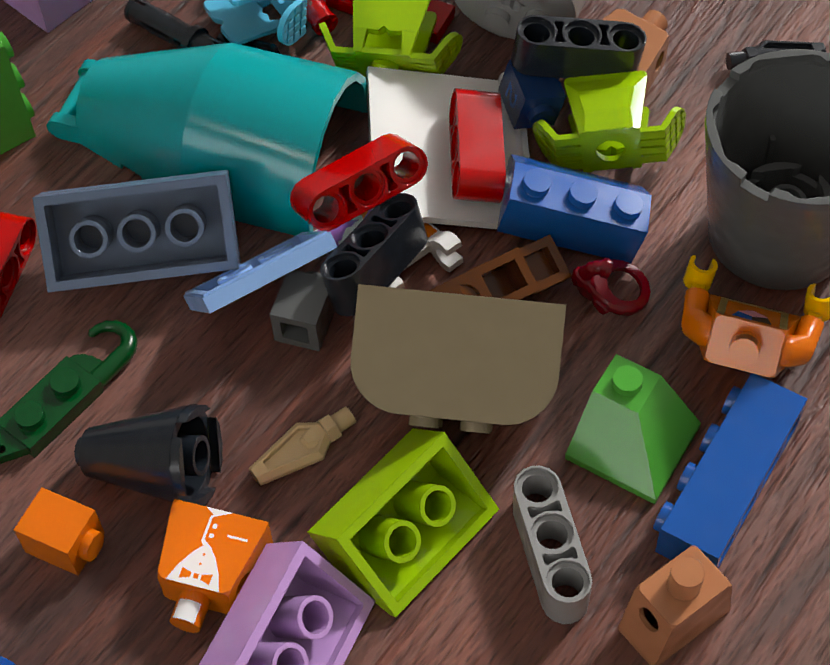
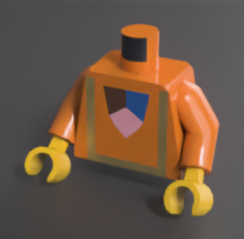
M696 255L691 256L683 278L685 286L689 289L685 291L681 327L684 335L699 345L704 360L737 370L775 378L785 367L802 366L812 358L824 328V321L830 319V297L826 299L815 297L816 284H811L807 288L803 309L804 315L801 317L709 294L708 290L718 268L717 261L712 259L709 269L702 270L694 263Z

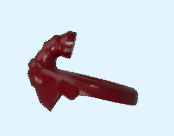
M604 258L591 261L586 265L576 267L571 275L573 285L577 287L579 293L584 298L592 301L593 306L602 315L611 312L617 315L631 316L642 311L649 301L651 291L648 279L635 265L624 260ZM623 271L635 278L639 285V297L633 301H624L612 294L607 282L610 273Z

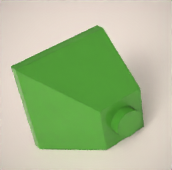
M616 354L591 393L565 454V459L656 504L697 434L701 422L661 375Z

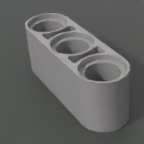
M540 465L530 466L523 469L516 476L513 491V516L545 614L555 622L572 624L579 621L587 612L592 588L591 572L558 476L547 467ZM539 494L543 495L547 500L535 503L529 501L526 496ZM545 539H554L563 546L557 549H549L542 546L539 542ZM562 585H568L576 589L579 594L573 597H563L557 594L554 589Z

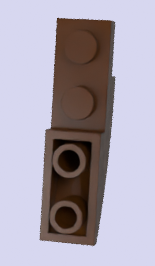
M547 235L522 248L517 247L429 291L526 300L566 281L571 277V273L551 235Z

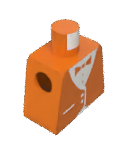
M174 499L171 505L157 577L164 596L170 600L177 601L169 620L173 626L186 632L198 633L201 630L208 609L228 614L265 545L273 543L269 522Z

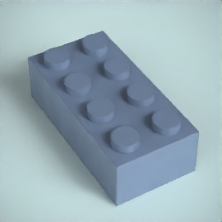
M228 170L47 191L33 197L48 293L239 269L241 258Z

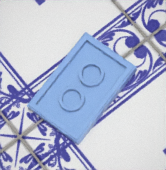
M301 232L241 263L239 269L227 270L186 291L183 296L190 310L210 314L337 248L331 232Z

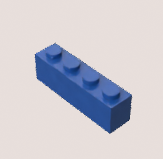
M753 373L750 374L742 389L736 386L731 389L721 410V413L726 415L721 426L714 423L710 425L699 448L700 451L704 452L703 457L698 465L692 462L687 464L676 487L682 493L675 505L666 501L655 520L653 529L659 532L655 549L656 553L673 560L687 548L695 545L719 569L795 432L808 400L807 398Z

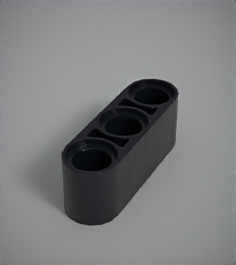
M529 15L518 22L511 63L518 72L524 75L565 79L638 71L647 37L639 26L629 22Z
M399 193L377 205L321 265L320 272L333 309L337 314L348 317L355 316L358 284L389 287L425 247L428 237L418 202L413 195Z

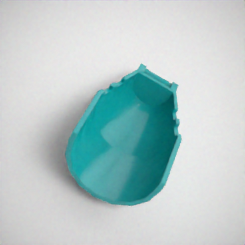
M236 43L114 56L99 60L86 59L78 70L79 79L60 111L52 114L46 126L48 131L55 137L82 144L119 168L127 167L140 175L142 180L228 170L235 221L296 236L301 232H313L314 230L313 226L295 213L291 207V191L297 182L316 172L324 134L334 107L339 106L368 113L366 78L357 71Z

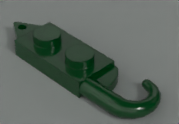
M106 320L97 323L88 330L90 337H95L105 332H112L119 335L121 339L120 345L105 360L102 361L87 354L66 356L0 418V464L26 455L36 458L104 392L103 387L131 361L136 353L138 340L134 330L128 324L118 320Z

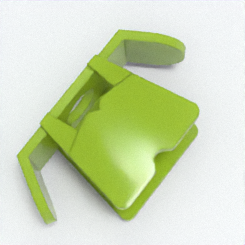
M353 0V48L335 46L326 23L319 24L335 66L357 71L364 77H366L368 66L444 74L459 54L463 37L457 32H451L431 54L426 53L437 22L436 13L427 11L431 0Z
M645 71L571 77L565 79L564 87L572 111L568 116L572 134L558 135L542 119L533 123V133L541 151L554 165L574 170L582 169L586 173L631 167L635 169L641 168L642 163L668 160L682 136L686 112L684 108L675 106L661 125L648 126L650 113L649 108L644 106L648 79Z

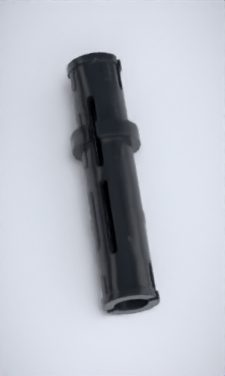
M129 0L125 6L124 17L127 21L146 29L148 32L177 46L179 49L224 44V42L209 35L206 28L200 25H189L146 0Z

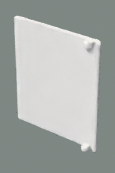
M368 66L366 77L369 142L389 133L397 134L422 149L427 156L428 167L422 180L401 192L413 195L416 198L423 223L497 229L501 203L457 200L452 197L449 109L451 96L455 88L499 93L498 88L504 72L500 74L498 80ZM501 98L505 166L507 172L510 154L530 158L527 128H513ZM403 153L397 157L394 167L402 160Z

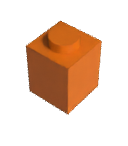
M41 487L14 528V532L25 553L79 576L87 561L91 562L97 557L103 546L105 534L94 509Z

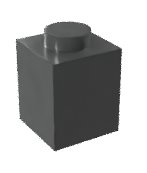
M293 270L286 274L270 312L275 341L320 351L335 313L321 273Z

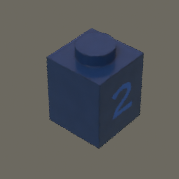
M511 60L508 61L498 91L513 128H533V123L540 119L546 121L550 126H554L566 99V94L559 78L524 75L512 66Z

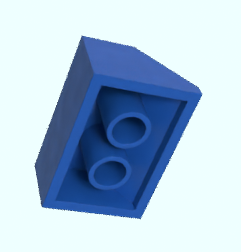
M510 154L497 231L535 241L551 235L556 246L632 263L648 234L652 195L639 185Z

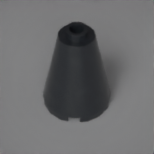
M190 404L87 428L82 437L76 442L74 450L75 461L87 477L169 502L177 499L205 506L213 497L217 488L208 487L212 472L221 473L223 442L220 424L217 417H207L205 412L210 409L207 405Z

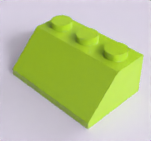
M413 428L307 533L337 570L373 598L375 603L390 616L397 617L496 514L499 508L445 432Z

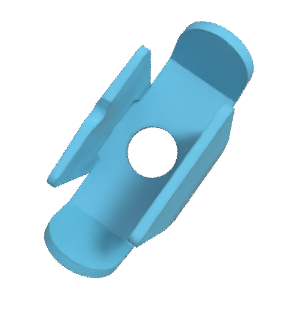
M206 0L203 3V8L213 22L221 24V32L230 43L242 45L263 36L277 33L278 41L286 46H290L306 34L307 0ZM272 4L282 16L281 19L270 20L268 15L263 13V8Z

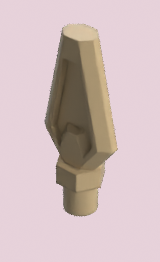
M345 406L330 416L328 414L316 422L296 423L249 467V471L256 482L262 486L322 461L326 456L330 443L342 436L341 432L354 425L356 419Z

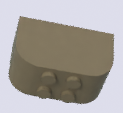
M358 284L351 350V372L354 382L360 393L372 405L386 412L409 415V425L439 428L443 427V419L461 421L460 431L491 434L493 424L515 425L526 422L540 414L548 406L556 392L559 381L566 305Z

